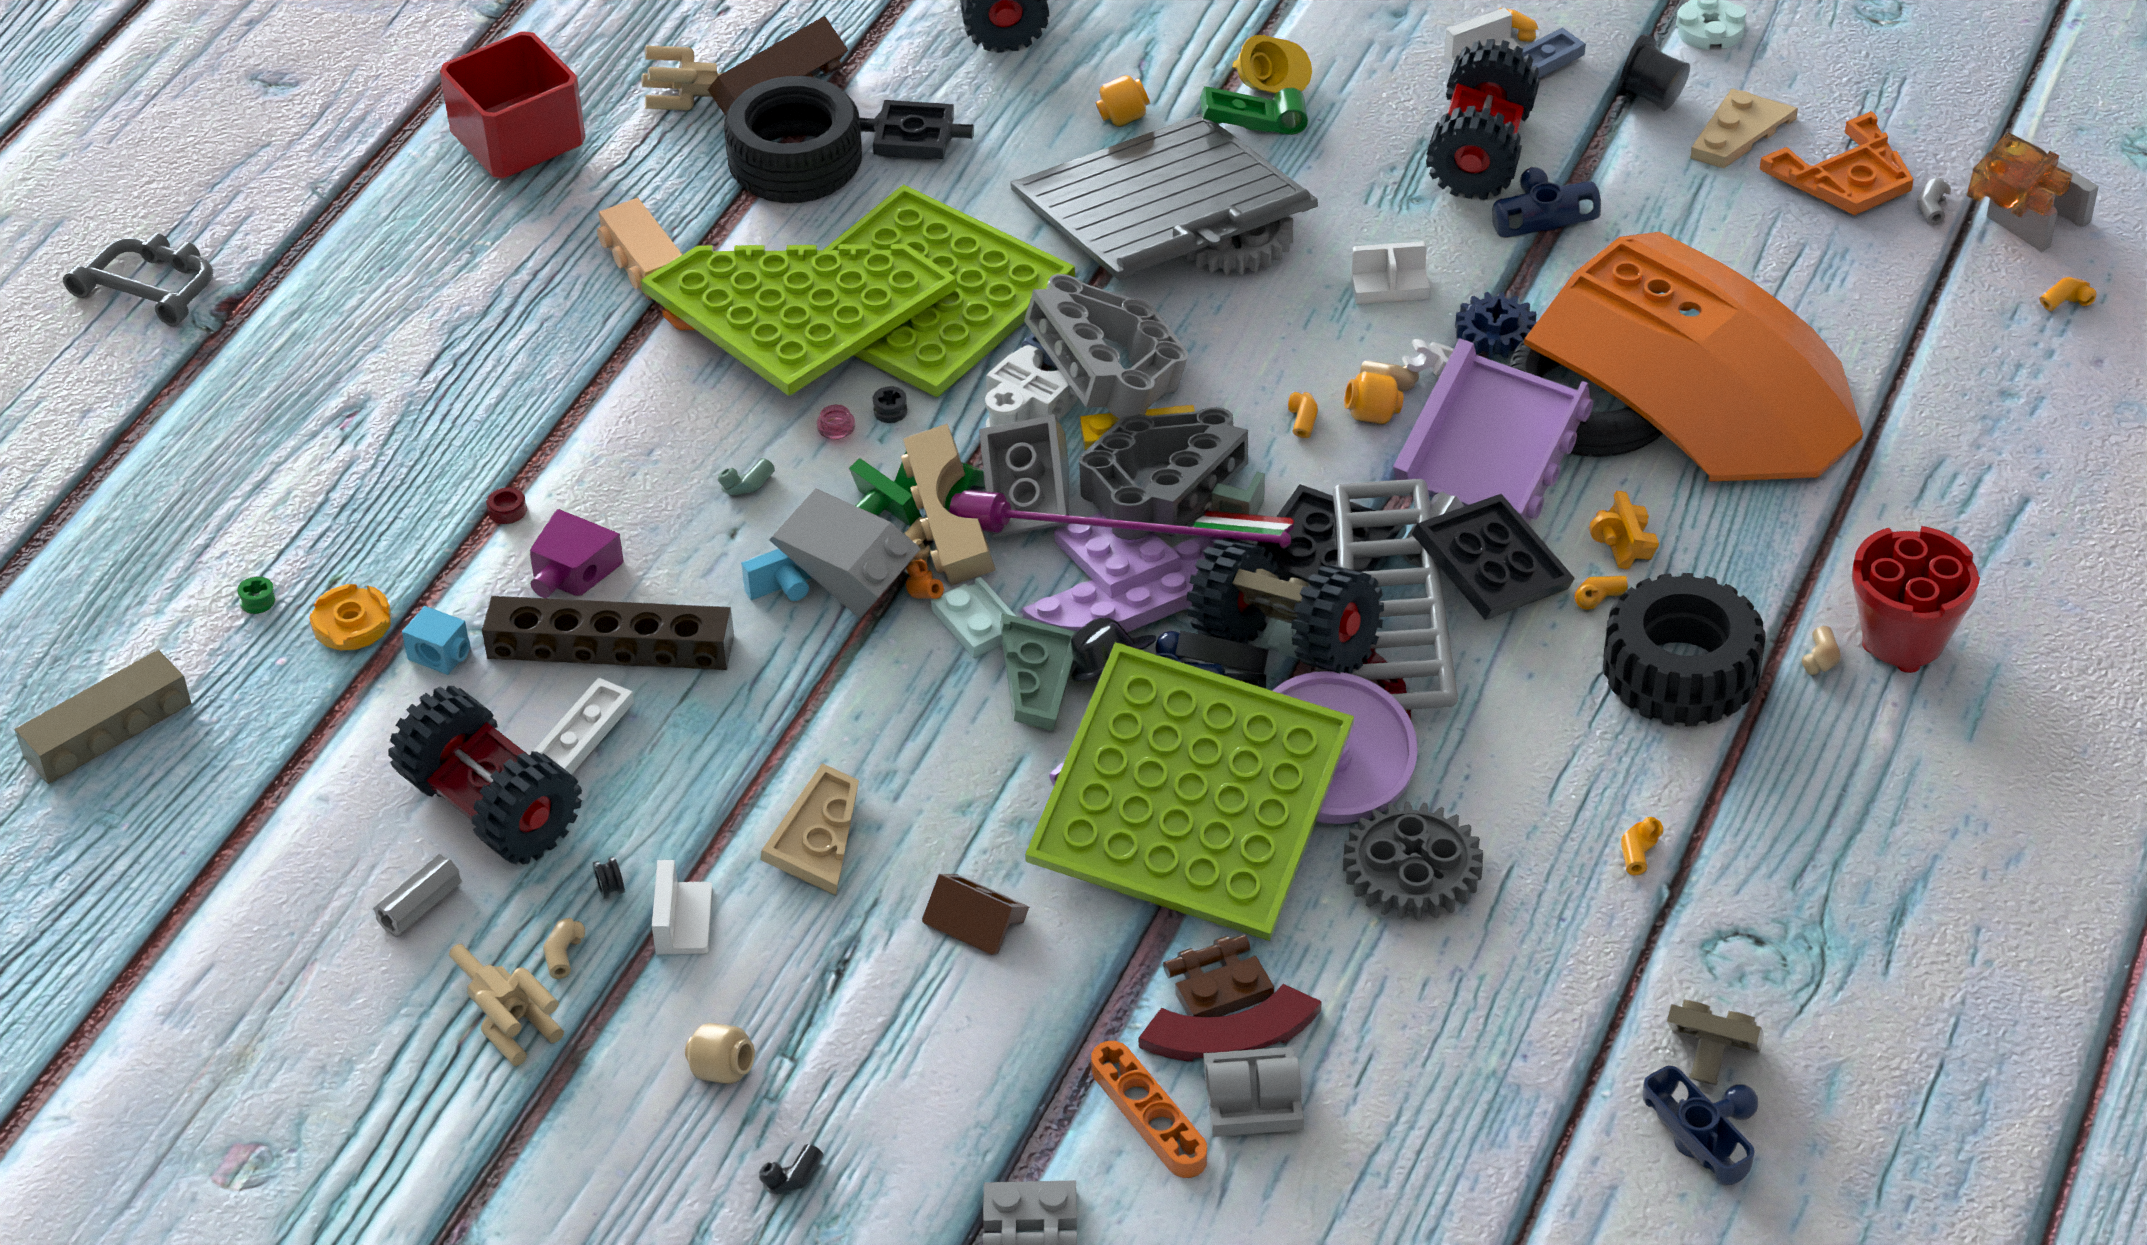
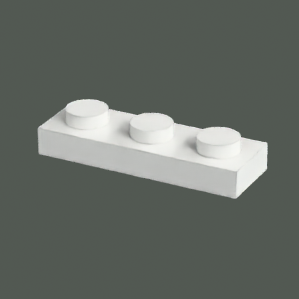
M598 677L534 751H538L540 754L544 753L572 775L634 704L633 691Z

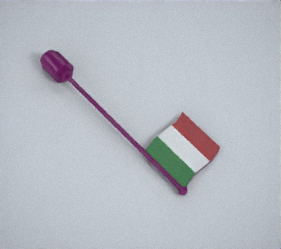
M972 490L956 493L952 497L949 512L955 516L978 518L983 531L995 533L1001 532L1004 526L1009 523L1010 518L1280 543V546L1285 548L1291 543V536L1288 533L1294 529V520L1292 518L1204 510V516L1195 521L1194 527L1011 510L1010 503L1007 502L1006 497L1002 493Z

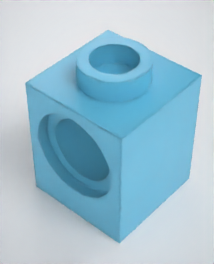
M424 606L402 631L408 660L447 675L450 674L459 662L465 660L471 649L465 620Z

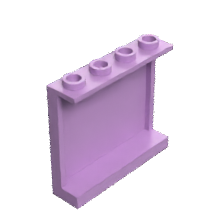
M1459 338L1393 466L1396 480L1423 479L1427 483L1430 497L1444 492L1451 496H1457L1464 506L1502 494L1529 525L1531 519L1536 520L1544 505L1543 495L1547 487H1553L1559 477L1561 468L1559 464L1564 454H1570L1574 448L1577 438L1576 430L1580 422H1586L1590 416L1593 400L1590 399L1588 383L1582 381L1578 390L1552 382L1476 355L1474 343Z

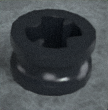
M887 386L878 389L872 397L873 411L877 420L884 423H896L906 417L907 398L906 393L902 389Z
M614 856L609 857L608 862L605 864H601L599 861L593 862L596 882L603 899L609 898L610 893L613 891H617L618 894L625 893L622 875Z

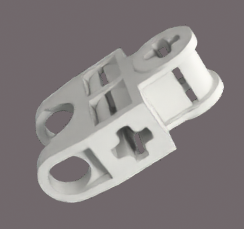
M1026 345L1008 355L986 375L987 395L985 397V406L989 411L986 428L1055 414L1059 421L1071 410L1079 397L1060 370L1044 371L1040 369L1043 363L1042 350Z

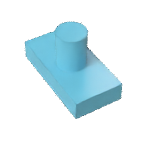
M780 549L741 562L744 590L750 600L782 589L788 599L798 601L809 592V585L805 580L812 577Z

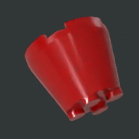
M1921 526L1920 532H1892L1890 527L1867 537L1855 553L1852 568V581L1863 636V648L1878 659L1895 665L1899 670L1906 673L1916 672L1921 666L1937 659L1977 595L1980 577L1972 560L1973 553L1952 535L1925 526Z

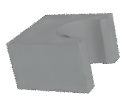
M2042 151L1993 180L1986 216L2037 250L2043 252L2051 247L2057 216L2067 218L2080 227H2084L2091 222L2099 186Z

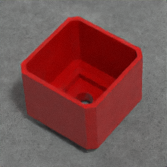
M520 31L443 63L440 69V77L450 132L492 177L503 180L576 149L583 144L586 135L577 75L534 32Z

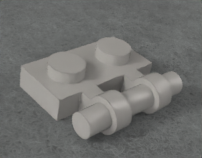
M1076 1180L985 1182L983 1192L984 1232L1002 1231V1233H983V1245H1077V1231L1058 1232V1230L1077 1229ZM1044 1230V1232H1017V1231Z

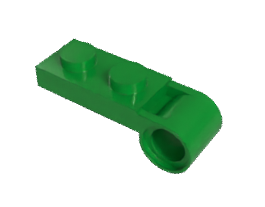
M1204 86L1200 96L1203 119L1214 123H1226L1241 126L1248 130L1273 131L1288 135L1298 134L1308 125L1304 95L1295 88H1285L1278 91L1273 100Z

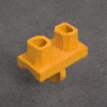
M1616 490L1613 495V506L1608 511L1600 510L1596 513V517L1590 522L1589 531L1595 541L1610 545L1618 568L1630 569L1635 558L1651 560L1659 547V541L1656 534L1643 532L1648 524L1649 517L1646 507L1632 505L1627 492Z

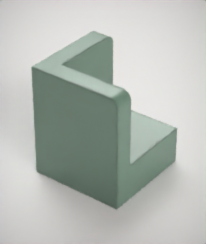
M1256 472L1247 490L1217 483L1212 492V511L1257 515L1264 502L1265 473Z

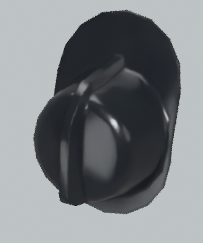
M1096 618L1090 621L1071 638V650L1077 666L1071 675L1072 680L1076 682L1087 681L1101 675L1115 642L1143 650L1157 640L1156 636L1146 635L1131 638L1122 626L1113 619Z

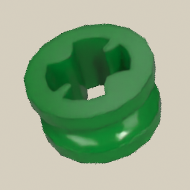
M255 576L243 580L238 585L239 604L244 612L259 614L269 610L274 605V587L269 579Z

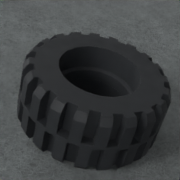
M1671 573L1661 574L1657 577V580L1652 581L1650 578L1640 581L1636 584V589L1633 587L1629 588L1613 604L1609 612V619L1607 620L1603 670L1604 675L1608 679V685L1616 696L1621 695L1620 700L1631 710L1637 708L1641 716L1650 720L1656 717L1662 719V724L1674 726V722L1685 723V727L1697 726L1701 721H1706L1707 724L1718 722L1722 719L1723 714L1729 717L1740 710L1741 705L1748 703L1759 684L1766 641V632L1763 629L1762 618L1757 610H1754V605L1744 595L1739 597L1738 591L1727 583L1722 586L1717 583L1715 578L1705 576L1704 579L1693 577L1694 573H1682L1681 576L1672 577ZM1673 642L1688 643L1701 647L1710 653L1698 656H1684L1668 652L1658 647V645Z

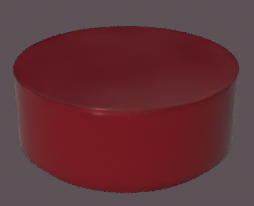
M504 487L497 489L486 500L490 519L499 524L515 523L522 519L527 512L525 496L516 488Z

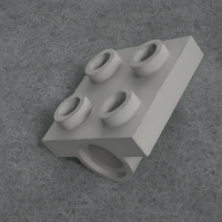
M1293 1047L1203 1053L1213 1137L1304 1130L1300 1068L1298 1058L1294 1055Z

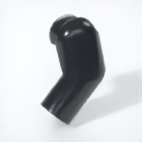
M806 1144L792 1166L782 1168L778 1162H773V1164L770 1162L766 1163L759 1171V1179L763 1183V1188L775 1195L804 1188L823 1159V1153L816 1146Z

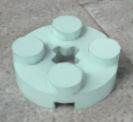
M1727 0L1688 1L1677 12L1676 27H1678V35L1682 41L1699 49L1710 50L1711 44H1722L1721 49L1732 47L1739 43L1744 36L1746 10L1744 7L1735 5Z

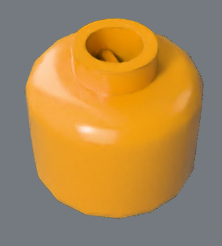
M1123 75L1102 85L1099 89L1101 100L1095 102L1103 121L1110 119L1117 127H1122L1145 116L1146 106L1150 104L1140 79L1133 80L1129 75Z
M1364 371L1359 373L1355 379H1350L1347 383L1344 406L1350 410L1351 416L1355 420L1382 425L1389 422L1394 413H1400L1404 395L1403 391L1398 390L1397 382L1392 376Z

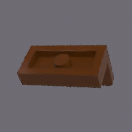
M939 874L922 917V922L993 955L999 953L1009 924L1024 923L1030 907L961 875Z

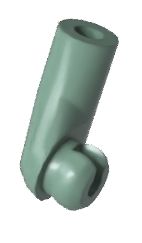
M761 458L747 474L738 475L737 470L734 468L723 470L718 475V482L722 485L721 490L730 496L756 492L774 473L775 468L769 460Z

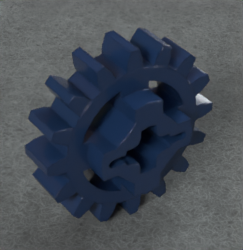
M1485 292L1484 299L1480 300L1472 296L1470 304L1462 303L1460 305V312H1456V338L1474 343L1476 355L1485 351L1488 358L1492 359L1495 354L1500 353L1505 359L1508 358V352H1514L1537 323V314L1534 311H1530V304L1528 302L1518 304L1519 297L1516 295L1511 299H1507L1504 292H1500L1498 296L1494 297L1489 292Z

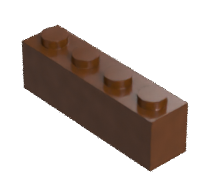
M823 16L722 73L708 88V92L726 116L733 102L744 91L758 83L786 76L815 78L816 75L822 72L825 76L833 73L842 65L840 59L848 51V48L827 18Z

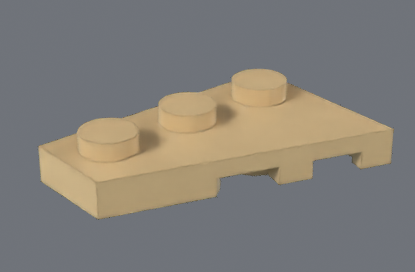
M1731 88L1691 147L1690 158L1725 168L1752 150L1754 142L1762 137L1768 139L1774 135L1779 125L1782 123L1790 124L1796 120L1798 108L1753 95L1747 91Z
M821 763L762 848L760 860L836 895L859 780Z

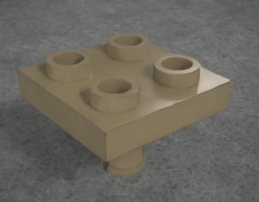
M1685 999L1683 1000L1682 1007L1671 1004L1667 1019L1671 1030L1695 1036V1038L1699 1039L1692 1071L1689 1074L1690 1079L1717 1085V1078L1726 1046H1734L1760 1053L1764 1034L1762 1028L1756 1026L1755 1017L1734 1011H1728L1727 1018L1713 1015L1710 1006Z

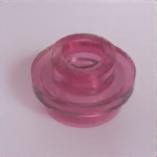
M834 404L825 407L817 419L818 432L829 439H842L850 435L855 429L854 416L843 405Z

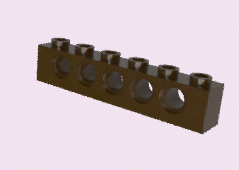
M491 596L482 628L487 659L727 670L734 639L731 607Z

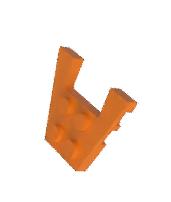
M1872 111L1846 121L1845 134L1860 146L1813 166H1809L1788 147H1784L1761 157L1759 168L1761 171L1853 215H1857L1912 191L1914 181L1898 152L1892 151L1888 144V135L1886 132H1881L1877 125L1878 118Z

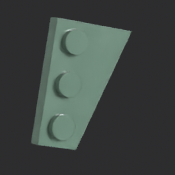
M1002 613L1000 628L1013 721L1054 731L1074 661L1071 650V638L1077 631Z

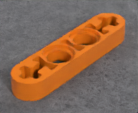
M1105 1041L1097 1045L1091 1053L1092 1075L1096 1082L1169 1171L1182 1178H1192L1201 1174L1207 1166V1143L1202 1135L1126 1045L1118 1041ZM1119 1063V1072L1121 1075L1119 1078L1118 1071L1112 1064ZM1132 1087H1141L1148 1091V1095L1140 1100L1129 1099L1124 1093ZM1165 1117L1174 1124L1167 1130H1156L1149 1123L1155 1118ZM1179 1139H1180V1147H1181L1182 1150L1186 1153V1154H1183V1155H1181V1156H1179V1145H1178V1143L1176 1142V1141H1178ZM1195 1153V1157L1189 1158L1188 1155Z

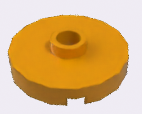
M345 584L332 588L321 595L314 603L315 609L312 613L310 612L309 617L315 638L324 646L336 650H356L369 646L384 636L391 625L392 613L386 596L377 588L367 585V589L357 588V584Z

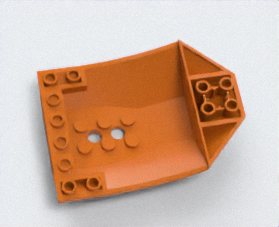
M1660 231L1621 236L1576 270L1524 340V345L1589 379L1648 420L1709 475L1708 482L1818 478L1855 446L1863 436L1842 362L1816 331L1783 303L1751 280L1725 264ZM1696 309L1700 314L1697 316H1685L1679 310L1689 311Z

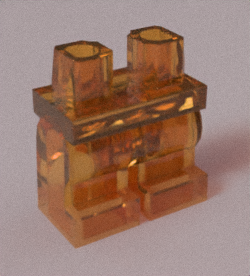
M2007 132L1992 148V151H1989L1973 168L1967 196L1979 202L1987 196L2002 208H2012L2011 214L2020 218L2028 209L2045 216L2054 204L2055 196L2063 197L2069 190L2073 174L2057 167L2060 155L2051 151L2047 154L2041 148Z

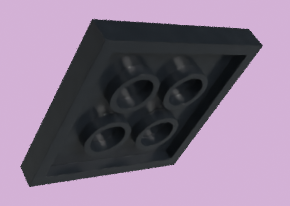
M1299 484L1276 516L1292 518L1294 520V529L1288 533L1291 536L1290 545L1282 548L1280 543L1259 541L1256 545L1266 548V550L1273 554L1271 560L1276 561L1278 566L1274 574L1279 575L1280 580L1289 582L1290 578H1298L1309 583L1308 578L1312 574L1318 575L1320 567H1328V565L1338 566L1336 517L1333 495ZM1350 502L1351 513L1376 511ZM1406 525L1353 528V542L1402 539L1406 533ZM1390 556L1354 558V570L1359 572L1379 571Z
M1502 494L1419 522L1411 533L1484 620L1567 590L1575 580L1574 576Z

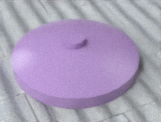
M1333 671L1299 675L1283 682L1272 690L1354 716V725L1317 822L1345 824L1359 822L1360 818L1369 819L1372 818V810L1376 809L1382 813L1388 809V804L1393 805L1403 795L1411 781L1417 761V738L1408 714L1391 694L1377 684L1362 677L1342 672L1339 674Z

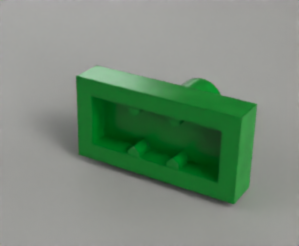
M859 458L849 467L858 490L866 495L855 505L856 507L876 516L887 510L909 527L919 517H922L917 509L913 495L867 462Z

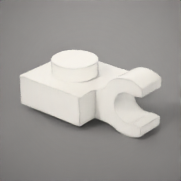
M1414 339L1412 345L1421 354L1415 358L1404 355L1402 360L1406 367L1413 372H1420L1432 367L1434 374L1440 377L1454 348L1433 341L1428 345L1423 340Z

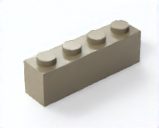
M158 649L18 726L14 730L23 757L46 783L50 784L172 714L177 713L190 705L191 700L184 675Z

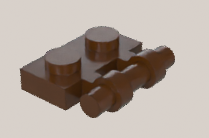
M1246 935L1232 939L1225 936L1214 940V945L1197 951L1189 948L1178 952L1176 958L1163 962L1164 971L1168 978L1184 974L1186 980L1175 983V994L1187 1016H1224L1259 1004L1274 994V985L1257 956L1241 961L1237 957L1239 954L1250 951V943ZM1220 962L1222 965L1221 968L1203 973L1201 967Z

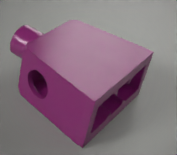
M557 509L530 549L534 576L530 583L531 588L542 598L550 597L556 589L574 596L585 594L624 562L620 533Z

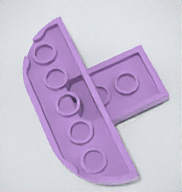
M1101 512L1089 516L1091 518L1106 519ZM1068 524L1054 530L1055 543L1092 580L1086 583H1079L1071 589L1051 597L1042 598L1038 602L1022 608L1023 618L1077 632L1096 618H1110L1117 621L1126 632H1130L1192 605L1191 601H1187V592L1193 589V584L1189 583L1191 574L1195 576L1198 569L1195 567L1198 559H1205L1203 551L1207 547L1213 548V542L1218 539L1223 540V538L1200 536L1170 548L1153 531L1141 539L1125 540L1116 537L1112 533L1111 527Z

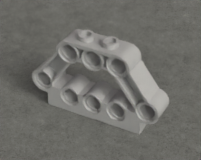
M1065 274L1051 276L1046 289H1033L1024 321L1086 408L1107 407L1119 419L1125 416L1145 415L1146 410L1165 393L1175 392L1178 389L1189 354L1150 303L1138 298H1127L1082 283L1080 280ZM1103 338L1126 347L1129 351L1128 359L1134 366L1130 369H1124L1119 363V352L1106 345Z

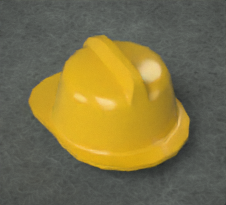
M1254 35L1248 38L1242 46L1238 59L1232 64V68L1237 69L1240 80L1246 86L1253 90H1263L1277 93L1285 88H1295L1303 91L1310 83L1312 76L1311 61L1301 46L1289 40L1266 35Z

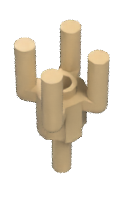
M646 45L645 59L679 61V68L649 67L648 74L642 73V87L678 89L679 96L645 95V109L691 110L694 106V96L712 97L708 92V88L722 73H717L716 63L694 62V51L690 47Z
M457 944L452 947L449 956L473 980L467 987L469 997L487 1015L481 1024L482 1033L512 1065H521L527 1058V1053L512 1038L521 1030L522 1026L518 1022L521 1017H526L550 1043H556L563 1037V1029L549 1016V1014L556 1011L559 1002L526 968H517L510 975L503 966L495 967L491 964L483 966L463 944Z

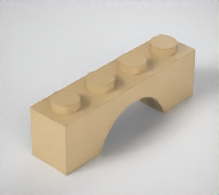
M948 424L903 438L907 454L902 455L901 460L907 477L914 476L917 483L916 486L910 488L917 509L924 508L927 517L920 519L927 541L934 540L937 549L930 551L937 573L945 572L952 586L996 571L978 518L958 517L945 509V500L950 489L959 479L965 476L957 446Z

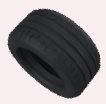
M786 76L770 79L744 91L733 102L726 113L724 132L730 173L744 189L760 198L781 203H802L823 198L844 187L855 175L861 164L862 142L857 106L842 89L830 82L805 76ZM792 135L817 137L801 143L781 144L771 142V140Z

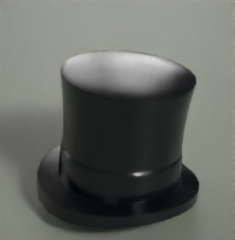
M1643 34L1635 41L1629 52L1617 85L1616 94L1624 96L1631 91L1666 111L1675 103L1684 89L1690 73V64L1663 53L1656 48V39L1653 36Z

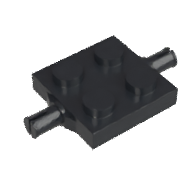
M884 100L882 110L875 118L859 117L861 132H874V155L944 159L947 144L951 141L952 137L969 139L974 137V124L953 123L954 104Z

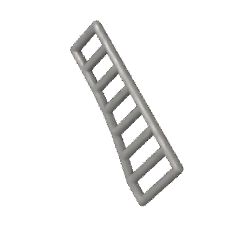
M1423 479L1336 485L1333 488V500L1337 528L1338 566L1354 570V558L1421 554L1423 568L1363 572L1377 579L1379 582L1377 587L1425 584L1427 598L1380 601L1384 603V611L1379 613V617L1430 614L1431 622L1430 629L1376 632L1375 635L1379 639L1376 645L1371 644L1370 649L1434 645L1436 657L1435 660L1363 664L1359 670L1353 669L1352 675L1367 680L1438 676L1440 691L1391 695L1401 704L1404 710L1442 708L1456 705L1458 693L1438 564L1415 538L1353 542V528L1412 525L1432 518L1427 483ZM1413 495V509L1351 513L1349 499ZM1316 668L1315 672H1321V671H1327V670L1320 669V668Z

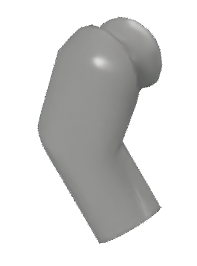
M1942 178L1928 180L1917 198L1919 208L1931 225H1937L1945 218V213L1938 201L1946 200L1943 194L1950 195L1951 188Z

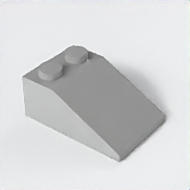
M1055 414L979 429L986 492L1004 494L1007 502L1011 505V510L1069 515V461L1066 435ZM1010 518L1009 523L1004 526L1001 532H990V536L996 538L1069 523Z
M817 488L813 490L769 539L770 542L860 619L921 549L893 523Z

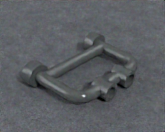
M154 233L147 240L129 237L111 242L85 267L74 266L64 275L63 283L66 289L78 298L86 297L96 287V284L158 302L155 305V312L159 319L169 326H177L189 313L187 305L213 278V267L209 261L200 257L198 248L192 243L184 242L177 250L172 249L165 236L160 233ZM124 252L139 253L149 263L162 260L171 263L173 268L179 272H186L188 269L197 271L198 274L179 293H175L103 271V269L118 255Z

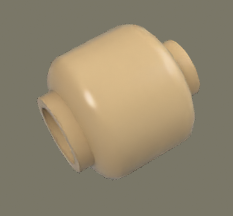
M706 1023L701 1025L688 1040L685 1047V1057L691 1072L696 1078L716 1083L733 1084L751 1070L755 1058V1049L749 1036L742 1028L717 1023Z

